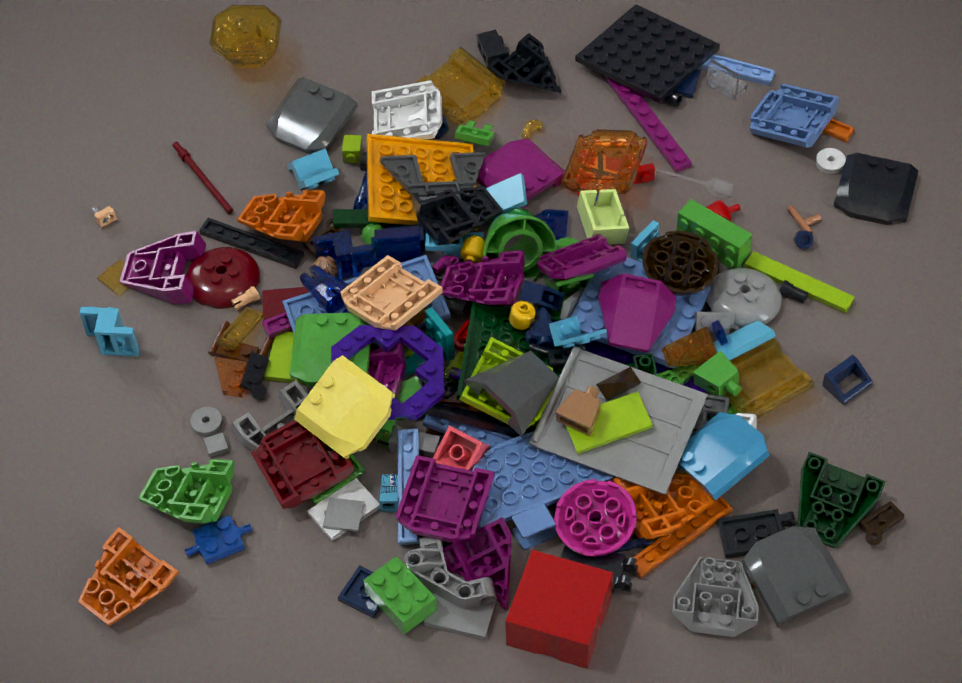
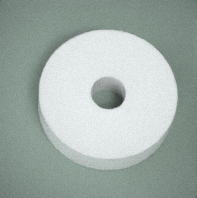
M825 148L817 154L816 166L825 174H837L844 169L846 159L841 151L835 148Z

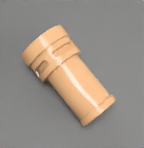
M252 286L244 294L232 299L231 302L234 305L240 301L239 304L234 306L236 310H239L245 305L254 303L261 298L256 288Z

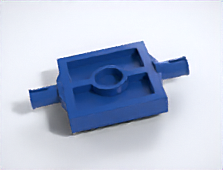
M228 515L218 519L216 522L193 529L192 532L196 545L184 550L187 557L199 553L204 558L206 564L244 550L245 547L241 535L253 530L250 523L238 528L231 516Z

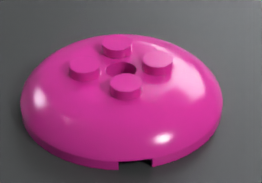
M590 479L575 484L561 496L557 503L554 522L556 523L555 528L559 538L568 548L586 556H602L618 550L629 540L636 526L637 513L631 496L620 485L612 481L605 482ZM600 518V522H592V519Z

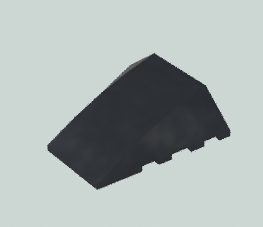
M484 186L461 188L460 191L455 192L452 189L444 190V193L427 191L424 195H419L418 192L411 193L417 221L436 245L450 244L503 213V209Z

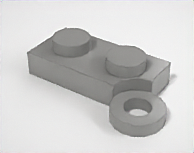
M695 312V331L724 332L725 336H727L731 328L737 331L739 327L734 325L735 313Z

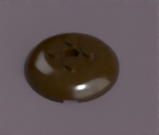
M669 231L658 238L654 237L645 247L642 258L646 276L649 279L662 281L675 295H691L706 289L714 281L719 267L717 254L710 248L709 243L702 237L686 231Z

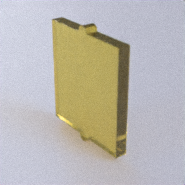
M121 259L111 267H107V270L97 277L100 282L118 296L128 289H132L119 282L125 264Z

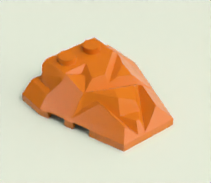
M308 189L303 190V193L300 195L286 192L285 197H276V194L253 196L237 220L243 225L278 239L307 242L322 220L323 214L321 209L324 206L326 194L322 190Z
M687 473L674 474L666 495L620 478L613 479L614 483L620 485L629 493L635 504L637 520L634 532L638 538L653 539L670 534L713 505L714 502L701 485Z
M118 527L104 543L102 548L104 552L100 561H96L94 565L96 568L92 578H88L78 602L105 624L111 626L165 590L179 572L164 560L161 561L140 546L132 536Z

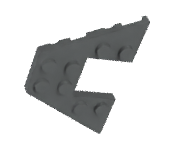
M485 152L451 153L449 159L456 181L423 183L416 155L381 156L380 163L410 195L416 192L419 195H424L427 191L444 193V190L452 189L455 192L460 191L461 188L475 186Z

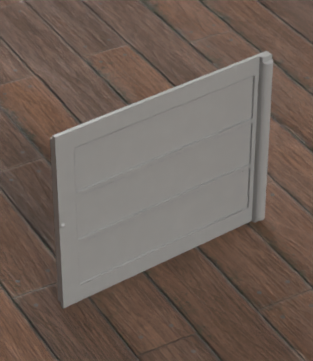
M574 346L529 445L666 495L708 394L632 368L641 384L608 401H605L600 391L596 398L603 404L638 391L653 424V428L577 455L565 425L556 421L557 409L575 389L585 393L588 386L596 387V384L630 366Z

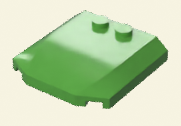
M352 313L304 314L297 318L289 373L292 380H300L307 386H315L331 365V347L359 325L370 324ZM371 343L349 359L367 374Z

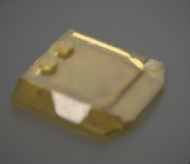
M459 47L449 55V60L428 77L424 75L416 82L430 80L433 82V85L440 91L442 96V113L456 124L476 120L499 101L505 85L504 80L498 78L462 47Z
M772 338L730 360L739 372L738 385L742 387V390L737 396L727 392L725 397L730 398L729 401L737 411L746 414H756L758 419L813 388L814 381L803 369L800 371L780 349V343L775 338Z

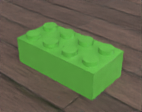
M692 199L678 212L676 231L690 232L705 239L713 252H716L718 261L731 269L741 268L750 257L753 234Z

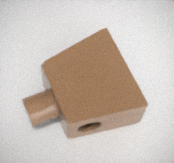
M591 385L588 386L585 393L575 389L557 409L556 421L591 437L601 410V401L596 398L599 390Z

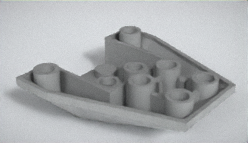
M699 557L673 598L672 614L691 632L735 637L758 623L759 606L740 561Z

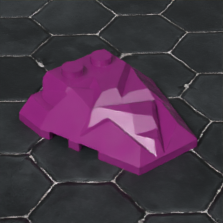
M505 251L500 253L499 258L489 260L488 256L482 257L483 262L476 264L467 261L448 266L440 285L443 289L441 294L443 296L488 305L512 306L518 302L525 281L523 272L525 266L524 251Z

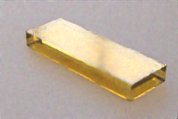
M246 307L219 337L218 345L235 350L263 318V312Z

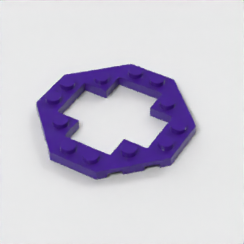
M359 325L331 347L332 363L342 355L348 360L351 359L372 341L386 352L401 341L426 361L415 370V375L423 380L426 385L403 403L392 397L390 406L392 411L388 420H396V418L417 420L444 398L443 348L415 326H401L395 331L375 328L372 325Z

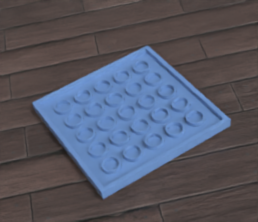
M627 257L625 262L593 273V279L587 284L570 316L577 315L581 334L605 329L598 301L601 282L623 273L648 278L643 269L642 262ZM710 286L695 294L675 295L677 299L674 315L648 352L653 353L656 363L675 369L695 326V312L702 311L711 289ZM606 333L600 334L601 338L596 339V341L609 345ZM612 346L634 355L648 354L646 352Z

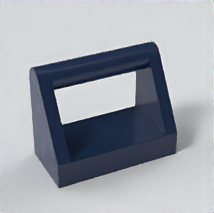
M851 355L824 375L822 386L840 403L845 404L872 385L873 381L860 361L854 355ZM854 373L862 382L846 394H843L837 384Z

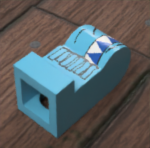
M382 474L379 499L381 512H397L398 474ZM384 503H395V504H394L393 506H386Z

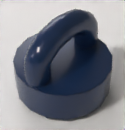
M800 230L795 234L793 240L799 248L807 249L813 244L814 238L809 231Z

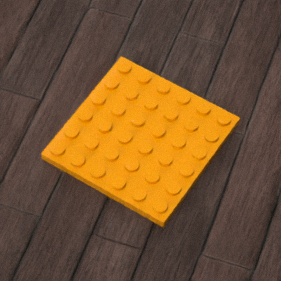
M367 134L368 221L419 225L411 195L380 163L381 156L416 155L423 183L456 181L449 159L450 154L474 152L473 144Z

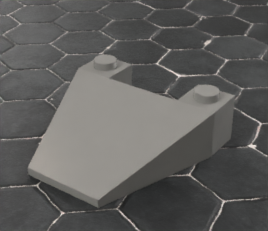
M295 380L280 390L278 396L288 411L263 428H260L251 414L247 412L232 423L230 430L244 447L251 451H256L265 435L295 419L296 411L307 397V393Z

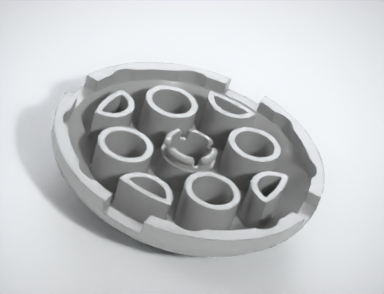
M749 268L730 269L718 274L709 285L711 289L706 301L711 308V312L735 313L734 325L738 327H744L756 321L766 324L774 319L781 309L782 295L778 285L769 276L760 271Z

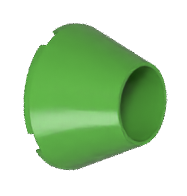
M506 213L495 218L490 224L484 245L483 257L488 256L489 260L499 258L501 252L524 251L525 266L523 272L525 278H533L535 280L536 276L541 273L537 262L540 261L539 257L556 250V239L550 227L541 219L533 216ZM524 234L516 245L504 248L505 244L512 237Z

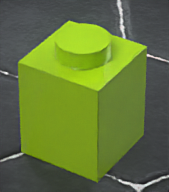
M344 135L342 146L343 163H360L363 152L362 135Z

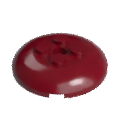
M219 247L204 252L202 256L196 258L191 263L186 274L194 286L192 298L203 306L206 304L217 309L230 308L239 304L240 301L233 305L231 300L244 294L252 286L256 288L260 282V270L255 259L247 252L233 247Z

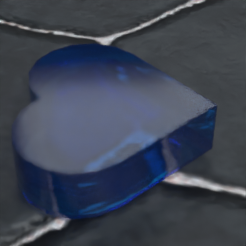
M718 320L712 322L711 326L719 344H727L728 340Z

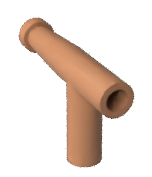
M793 205L787 208V211L791 213L802 230H807L811 234L813 230L809 226L822 220L820 214L804 220Z

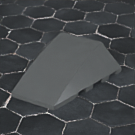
M529 351L470 377L464 382L477 395L486 390L512 415L508 424L522 437L559 377L532 351Z

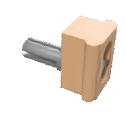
M95 206L90 209L94 213L96 223L101 228L117 220L116 214L110 206L101 211Z

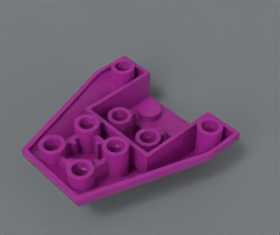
M623 273L601 282L598 301L604 326L607 330L606 334L609 345L646 353L649 352L675 312L677 298L662 281Z

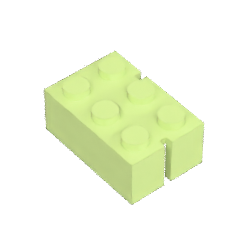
M616 189L600 190L596 206H594L597 195L596 190L580 191L577 209L587 238L601 234L606 237L608 245L625 244L629 226Z

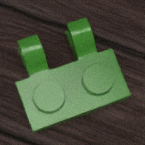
M469 120L466 125L461 124L455 131L454 138L460 139L463 142L476 143L479 146H489L494 139V132H491L493 125L485 124L483 129L474 128L476 121Z

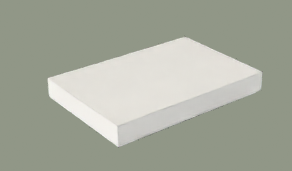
M357 478L329 496L331 498L364 501L363 519L361 521L380 509V503ZM329 497L309 509L308 515L327 537L333 541L347 531L323 528L324 511L327 510Z

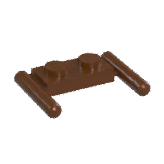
M223 321L208 351V354L211 356L216 355L218 358L246 365L251 352L266 357L275 337L269 339L267 336L262 349L225 339L224 336L230 326V322Z

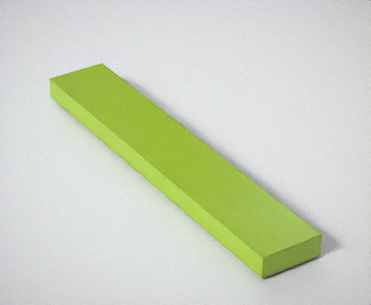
M755 251L752 252L744 265V268L760 271L779 284H783L784 280H787L794 284L795 287L809 292L808 297L843 313L848 311L855 299L853 295Z

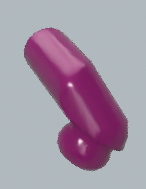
M443 256L431 268L435 274H438L448 266L459 264V258L457 256Z

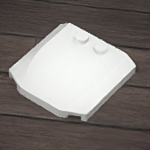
M431 80L372 91V106L374 109V131H372V134L418 139L435 138L443 123L442 96Z

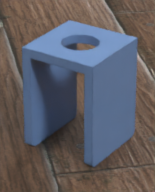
M544 503L512 516V520L516 525L512 531L523 550L556 537V523Z

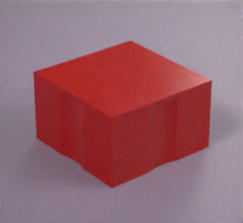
M532 550L505 621L506 645L535 654L548 655L558 661L588 669L596 645L598 630L604 622L612 598L613 572Z

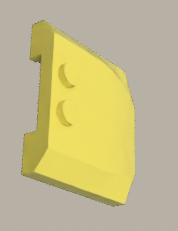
M342 355L331 363L298 407L294 420L342 457L348 459L350 458L349 455L366 449L388 420L392 411L390 408L392 397L394 398L395 394Z

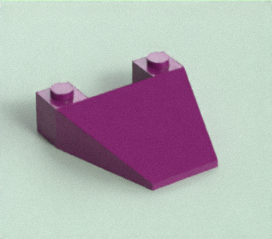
M190 231L173 235L129 252L119 282L121 285L174 305L191 303L194 286L187 276L183 275L186 261L195 260L202 256L207 244L198 231Z

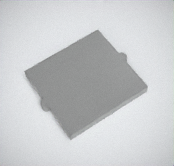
M329 497L327 510L324 511L323 528L358 532L360 522L363 519L364 501Z

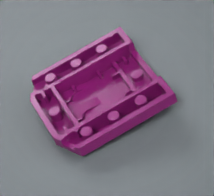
M528 138L508 142L483 159L476 181L485 188H488L521 173L524 176L527 205L520 208H525L528 206V201L552 185L556 188L567 181L569 174Z
M598 234L540 256V261L537 262L539 271L549 278L567 279L590 275L625 262L627 254L625 248L620 245L611 247L608 245L606 237Z
M416 455L395 516L396 521L412 534L452 543L475 538L495 473L494 471L474 468V471L438 464L436 459Z

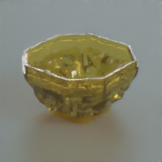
M231 5L214 16L209 44L215 53L236 68H261L276 53L279 44L281 19L265 5Z

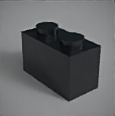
M496 29L476 34L477 47L486 67L497 58L504 60L509 56L508 48L504 47L503 38L501 35H498Z

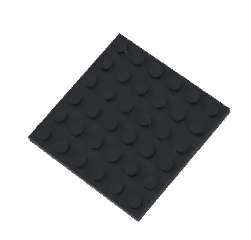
M635 4L575 56V61L661 103L720 49V44Z

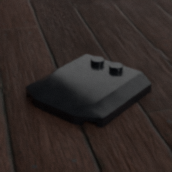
M861 153L847 155L833 207L837 209L838 206L845 211V215L855 219L883 225H891L894 221L903 220L902 223H905L919 170L909 163Z

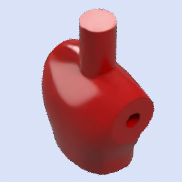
M722 200L715 201L706 207L730 222L732 220L731 213L741 210L739 204L727 207Z

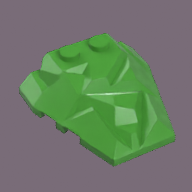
M212 459L209 460V464L200 466L197 462H193L191 467L180 468L179 465L156 468L138 499L140 502L184 522H216L233 490L231 480L234 476L233 460Z

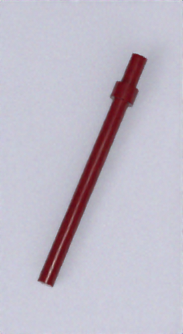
M174 142L172 146L178 152L179 158L187 163L227 214H231L233 208L192 160L191 154L187 149H183L179 142Z

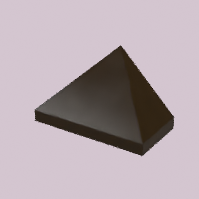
M630 366L596 384V387L605 401H608L641 384V381Z

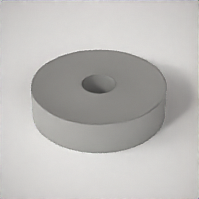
M213 407L197 409L190 419L193 432L201 437L215 435L220 431L223 424L220 412Z

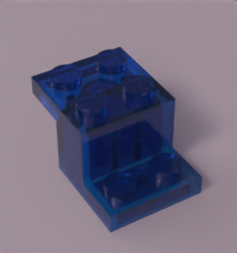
M350 230L313 237L316 260L320 256L332 257L336 261L339 279L360 276L364 267H373L375 265L372 244L353 247Z

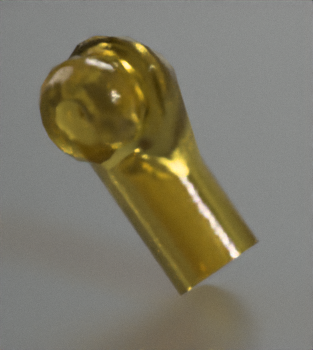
M538 119L527 121L521 137L528 139L532 131L536 129L542 130L543 122L538 121Z

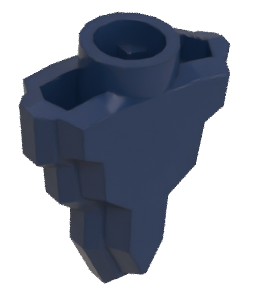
M545 307L537 308L534 322L530 325L529 330L526 331L525 341L529 345L536 344L545 348H552L554 342L549 324L553 323V321H551V315Z

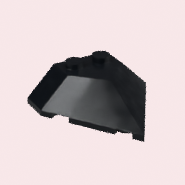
M530 33L518 42L516 50L504 60L497 58L487 66L488 70L506 82H515L561 93L560 86H557L555 81L556 76L548 56L546 57L544 54L543 44Z

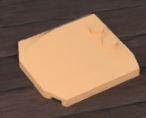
M387 255L341 291V297L349 312L373 327L396 331L441 295L443 289L429 279L424 282L402 269L399 261Z

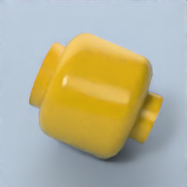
M473 235L464 240L460 255L465 262L471 261L475 264L483 261L484 239Z
M525 301L516 302L511 307L509 315L510 324L519 330L528 329L535 319L536 311L534 306Z

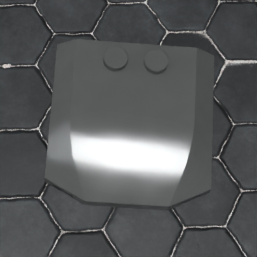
M305 77L298 78L266 126L277 141L302 152L313 153V151L323 149L328 151L358 105L347 94Z
M789 527L757 541L741 561L776 626L795 618L798 614L827 601H834L850 592L849 587L815 528Z

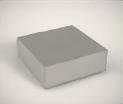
M223 433L203 438L210 458L229 452Z

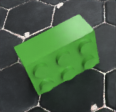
M397 556L364 579L365 592L404 635L437 611L436 597Z

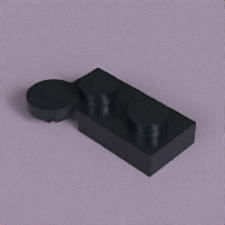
M251 352L239 387L245 390L250 389L253 398L260 400L265 397L267 392L261 383L270 358Z

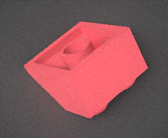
M449 426L433 459H436L438 464L472 471L474 465L489 450L490 445L457 428Z

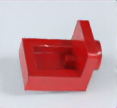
M629 160V167L626 168L628 178L632 179L633 184L654 180L655 167L653 163L636 167L634 161Z

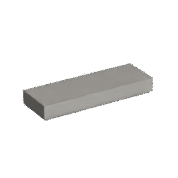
M580 288L564 301L560 319H566L571 316L585 288Z

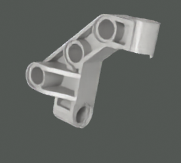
M429 537L419 538L420 548L406 553V567L431 592L456 606L468 609L488 605L497 600L492 578L484 577L466 582L448 572L441 540ZM437 580L444 581L443 583H436ZM462 594L469 595L468 597H461Z

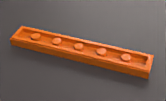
M720 496L714 500L713 505L670 534L660 537L633 557L637 559L636 565H638L635 575L642 579L717 524V519L725 518L732 513L733 507Z

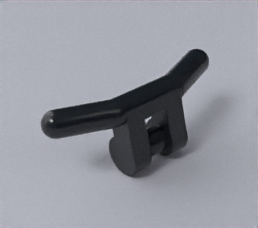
M530 344L528 347L532 352L547 356L548 366L551 368H555V366L564 368L568 356L573 347L545 348L536 344ZM585 344L576 345V347L586 350Z

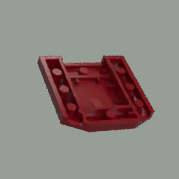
M296 420L265 435L256 451L253 450L251 452L282 509L298 506L347 479L354 471L349 459L342 457Z

